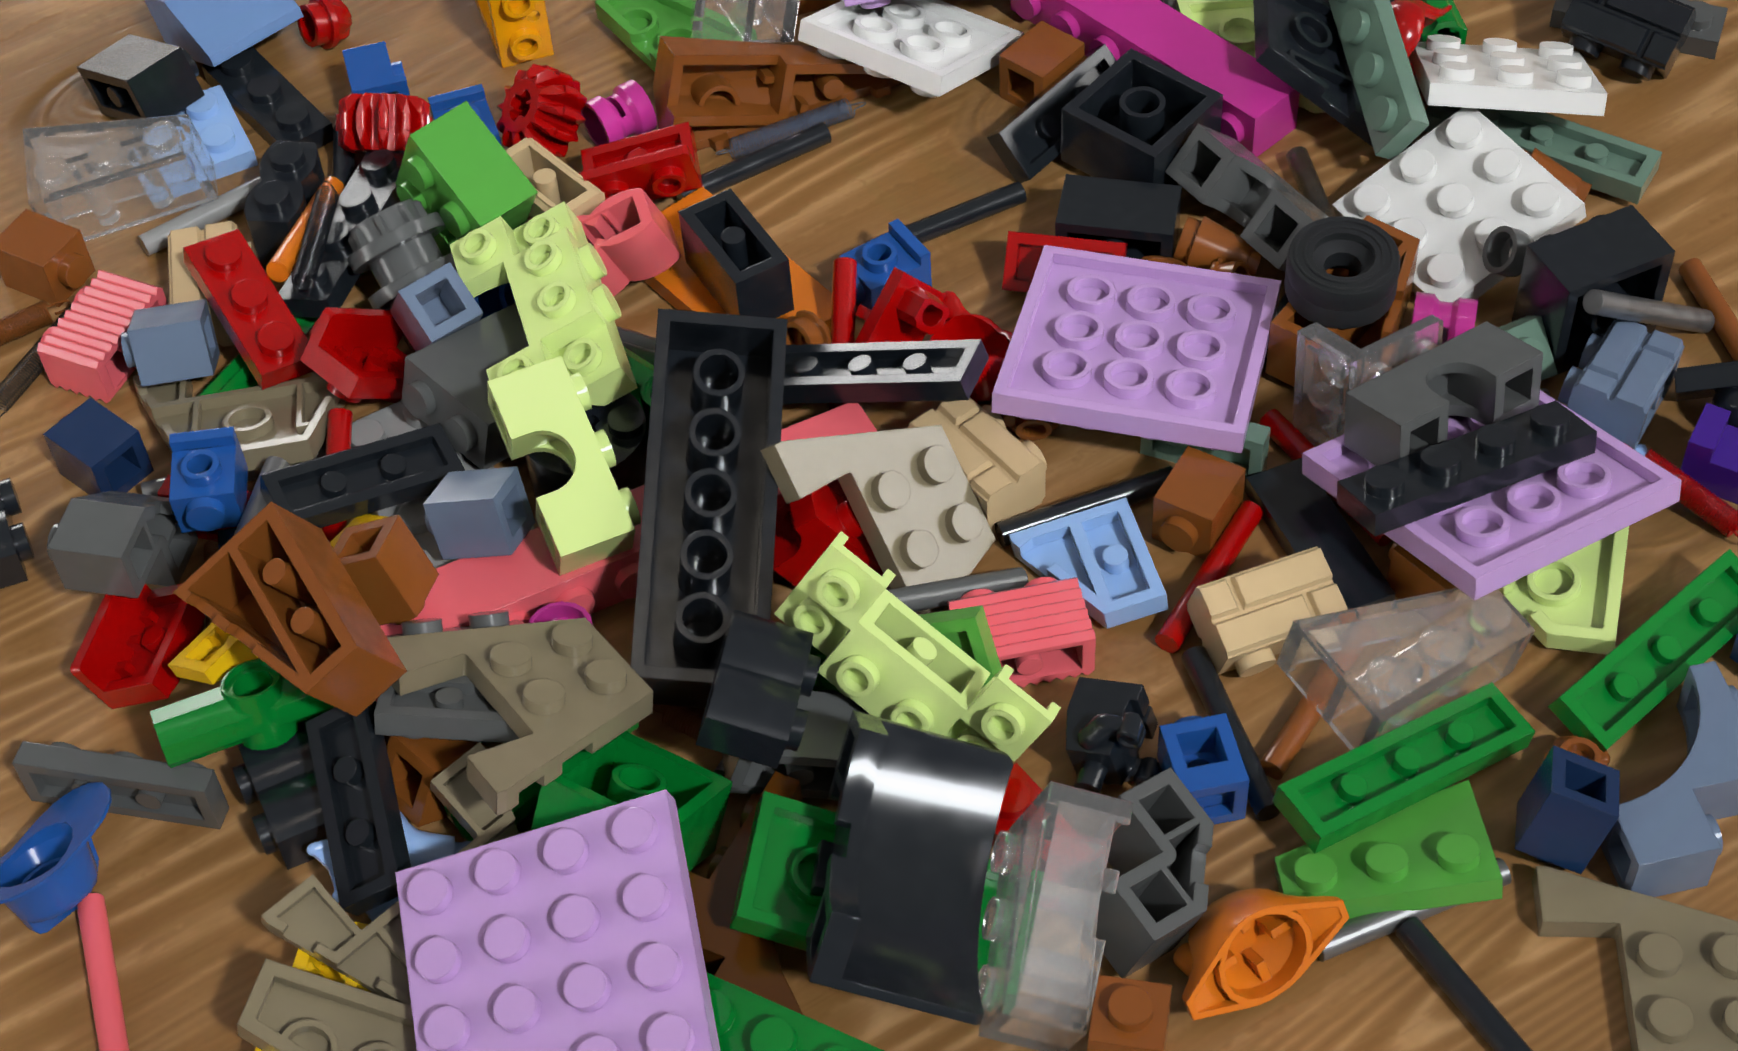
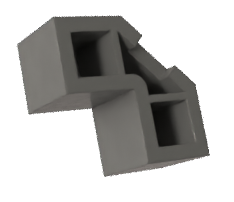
M107 491L71 498L60 522L54 524L49 532L47 553L50 560L53 561L65 589L139 598L145 584L160 586L179 584L198 542V536L196 531L181 533L168 497Z
M1171 767L1119 795L1089 835L1119 877L1108 884L1079 922L1121 978H1126L1173 950L1207 911L1209 885L1204 884L1206 854L1212 848L1214 823Z

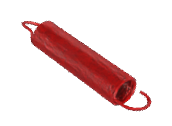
M1649 449L1645 454L1646 458L1682 480L1678 503L1689 508L1691 512L1697 514L1699 518L1705 520L1707 524L1713 526L1726 538L1730 537L1733 533L1738 537L1736 532L1738 530V510L1727 504L1725 500L1722 501V498L1719 499L1717 495L1711 493L1709 489L1703 487L1690 475L1687 476V473L1685 474V472L1679 470L1677 466L1671 464L1661 454H1658L1655 450L1653 451V449Z

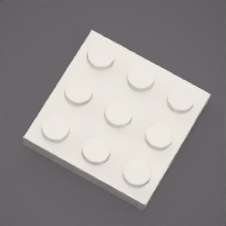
M844 0L801 19L798 40L818 48V52L825 57L846 59L863 66L864 71L871 76L893 78L910 85L911 90L918 95L940 97L999 65V54L1022 37L1024 33L941 0H892L889 4L874 9H864L860 4L845 7Z
M1434 34L1427 36V42H1418L1409 58L1415 71V78L1427 105L1604 116L1608 93L1580 52L1573 51L1574 46L1568 43L1545 41L1540 43L1539 49L1517 48V42L1509 39L1486 38L1483 40V45L1461 44V39L1458 37Z
M1464 107L1332 204L1335 217L1345 216L1364 219L1369 215L1419 238L1420 243L1412 291L1415 294L1416 292L1435 294L1440 301L1454 302L1459 297L1477 299L1505 278V276L1489 272L1485 268L1482 259L1485 241L1497 227L1509 226L1522 230L1536 241L1545 235L1556 234L1572 228L1586 218L1585 203L1479 110Z

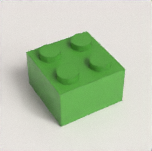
M467 101L409 135L395 184L397 186V195L401 202L408 199L418 200L422 203L427 214L434 212L440 214L446 227L433 238L443 256L452 253L450 249L451 243L499 216L506 221L512 230L526 223L538 191Z

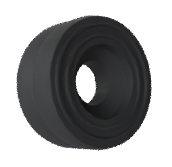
M1336 216L1309 223L1299 230L1288 248L1284 280L1288 301L1302 317L1324 327L1351 329L1373 323L1389 310L1395 299L1400 271L1399 250L1395 241L1386 231L1363 219ZM1329 268H1346L1357 272L1358 275L1354 277H1339L1327 273L1326 270Z

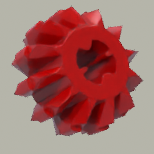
M533 63L527 71H517L514 84L504 87L506 93L504 102L497 105V108L502 112V116L496 124L497 130L503 133L502 145L510 148L526 137L533 138L555 156L565 157L568 152L569 142H578V127L586 121L581 115V110L587 102V97L580 93V82L573 79L570 74L548 65L540 66Z
M384 92L352 93L339 100V114H336L338 146L347 152L366 154L367 151L380 149L405 151L409 135L432 122L430 104L424 99L413 95L388 94Z

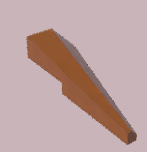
M660 36L653 93L659 129L689 121L695 136L697 151L708 147L718 151L730 147L729 138L734 136L737 137V135H742L745 132L755 131V129H760V127L783 121V119L786 120V118H791L806 111L809 112V110L829 105V103H834L844 98L848 99V101H853L872 95L878 99L890 95V88L905 83L893 78L871 76L864 71L863 66L846 59L825 57L818 52V48L813 46Z

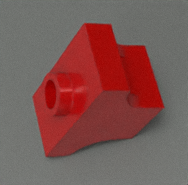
M825 485L802 499L785 504L777 510L773 570L794 586H797L841 531L849 537L843 546L880 576L883 575L848 500L842 498L829 486Z

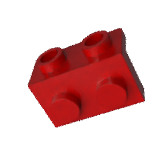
M689 121L581 150L583 171L579 172V174L583 176L584 181L591 182L604 192L605 200L617 193L635 188H642L651 200L677 196L683 192L703 187L695 136Z
M325 308L311 329L310 339L300 361L328 382L327 389L333 395L345 401L359 403L362 399H382L387 402L397 403L402 399L405 357L407 355L397 348L403 332L391 315V310Z
M145 584L139 598L105 594L71 664L70 671L73 676L111 709L169 699L171 692L178 685L180 678L175 676L168 664L202 632L205 615L200 610L186 603L173 593L181 584L153 590Z

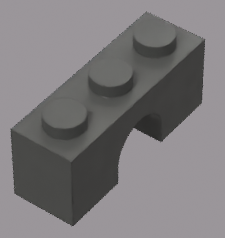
M1197 124L1165 171L1199 202L1221 211L1243 226L1245 229L1240 237L1278 270L1284 272L1286 270L1288 248L1294 236L1309 223L1328 218L1326 214L1235 138Z
M1486 321L1346 392L1344 446L1378 466L1421 451L1428 446L1447 441L1449 416L1469 417L1484 425H1488L1529 411L1539 406L1543 352Z

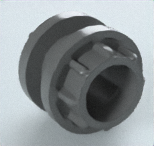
M408 199L394 204L365 219L350 231L351 235L348 241L354 253L348 257L347 262L354 274H361L371 270L381 288L368 299L373 309L391 310L399 290L449 262L457 272L452 253L443 256L433 238L443 231L446 225L438 212L427 214L422 203L418 200Z

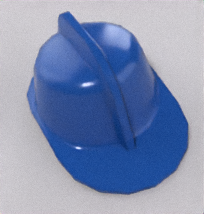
M102 782L82 785L54 802L14 847L0 858V904L4 903L30 930L38 934L49 932L77 909L76 905L91 893L97 883L99 857L91 837L105 819L112 802L111 789Z

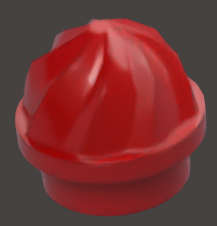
M309 0L308 4L300 6L304 17L297 20L300 34L308 46H321L323 49L335 48L339 41L349 36L352 16L348 7L341 0Z

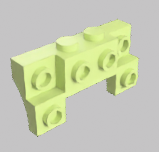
M565 201L533 217L513 230L499 216L450 244L457 273L473 298L490 289L510 283L529 344L528 347L486 369L489 381L561 355L569 375L579 372L582 376L592 405L606 406L638 388L615 320L622 316L621 310L611 291L601 282V278L607 275L606 267L597 250L591 243H588L581 221Z
M841 531L774 615L789 626L814 633L812 645L827 656L819 667L818 673L870 715L1008 754L1011 760L1015 762L1053 722L1061 707L1052 701L1047 708H1044L1009 679L1014 669L1007 664L983 687L991 673L890 593L886 588L896 575L887 569L880 576L843 546L849 537Z

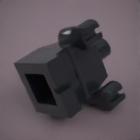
M1079 677L1067 709L1066 751L1077 774L1073 787L1078 794L1087 798H1097L1100 796L1104 784L1123 785V783L1134 781V784L1137 786L1162 772L1156 758H1139L1138 752L1144 739H1153L1158 725L1142 684Z

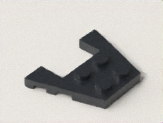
M1253 0L1256 61L1372 146L1329 0ZM1412 142L1404 150L1412 145Z

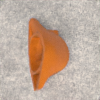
M1252 888L1227 894L1207 906V911L1189 930V943L1182 944L1177 948L1173 957L1174 964L1189 978L1182 994V1000L1188 1014L1193 1020L1255 1007L1272 1000L1290 988L1305 973L1350 918L1344 901L1335 896H1292L1270 889Z

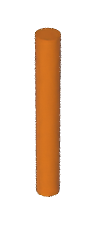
M333 176L326 177L323 181H328L329 183L323 182L322 186L331 187L332 185L340 196L344 189L342 181ZM320 185L319 188L317 189V191H318L319 189H321V188H328V187H321V185ZM316 192L266 266V273L273 281H286L295 268Z

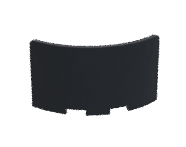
M852 710L828 797L830 800L838 801L834 825H836L833 842L820 841L813 871L810 894L820 896L822 899L814 923H810L806 933V960L809 982L972 1025L981 1024L984 1010L978 980L980 915L995 829L1013 768V762L1008 754Z

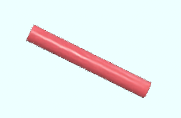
M89 893L76 906L99 1051H130L105 898L99 893Z

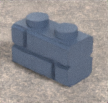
M1622 319L1613 320L1603 337L1592 333L1582 353L1579 368L1572 366L1562 385L1558 401L1567 404L1569 409L1635 450L1673 383L1674 371H1677L1685 347L1683 341L1680 338L1658 330L1649 333L1645 325Z

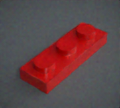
M239 229L183 247L186 267L262 390L313 371L300 361L309 340Z

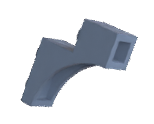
M1716 661L1689 666L1676 705L1686 733L1687 758L1679 769L1660 786L1643 796L1619 804V818L1600 845L1620 888L1658 897L1707 886L1717 858L1722 853L1723 839L1716 820L1738 815V690L1733 685H1727Z

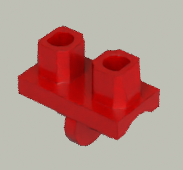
M894 267L872 310L862 304L857 308L854 315L865 320V323L854 343L922 341L926 333L932 335L935 332L941 331L950 314L949 308L943 303L946 294Z

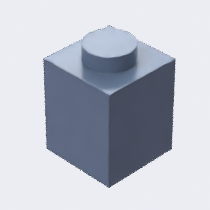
M450 262L399 290L390 311L415 351L421 350L479 321L483 315V311Z
M207 299L135 310L127 332H123L121 335L125 362L129 368H137L142 387L213 376L215 373L220 351Z
M517 466L448 472L423 503L425 523L428 531L435 537L442 560L512 555L536 522Z

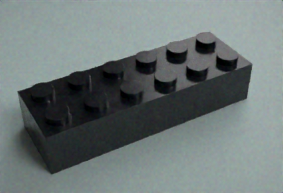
M658 308L631 667L653 690V704L705 708L722 642L734 609L769 620L771 618L778 486L760 450L781 441L788 319Z

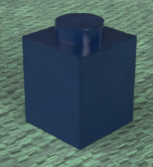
M91 397L43 434L60 474L89 495L107 491L128 492L154 471L139 430Z
M1553 745L1517 802L1515 849L1529 854L1544 863L1555 864L1582 874L1619 818L1620 771Z

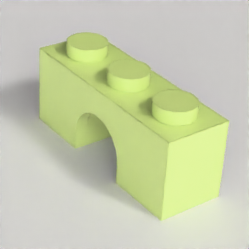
M560 355L487 381L488 405L511 460L535 452H548L562 458L569 465L573 473L571 479L563 487L536 498L535 518L559 576L632 549L635 534L634 526L641 524L640 513L630 489L625 487L618 490L609 469L616 466L614 451L605 431L602 429L594 432L585 412L592 409V403L580 373L569 375L563 358Z

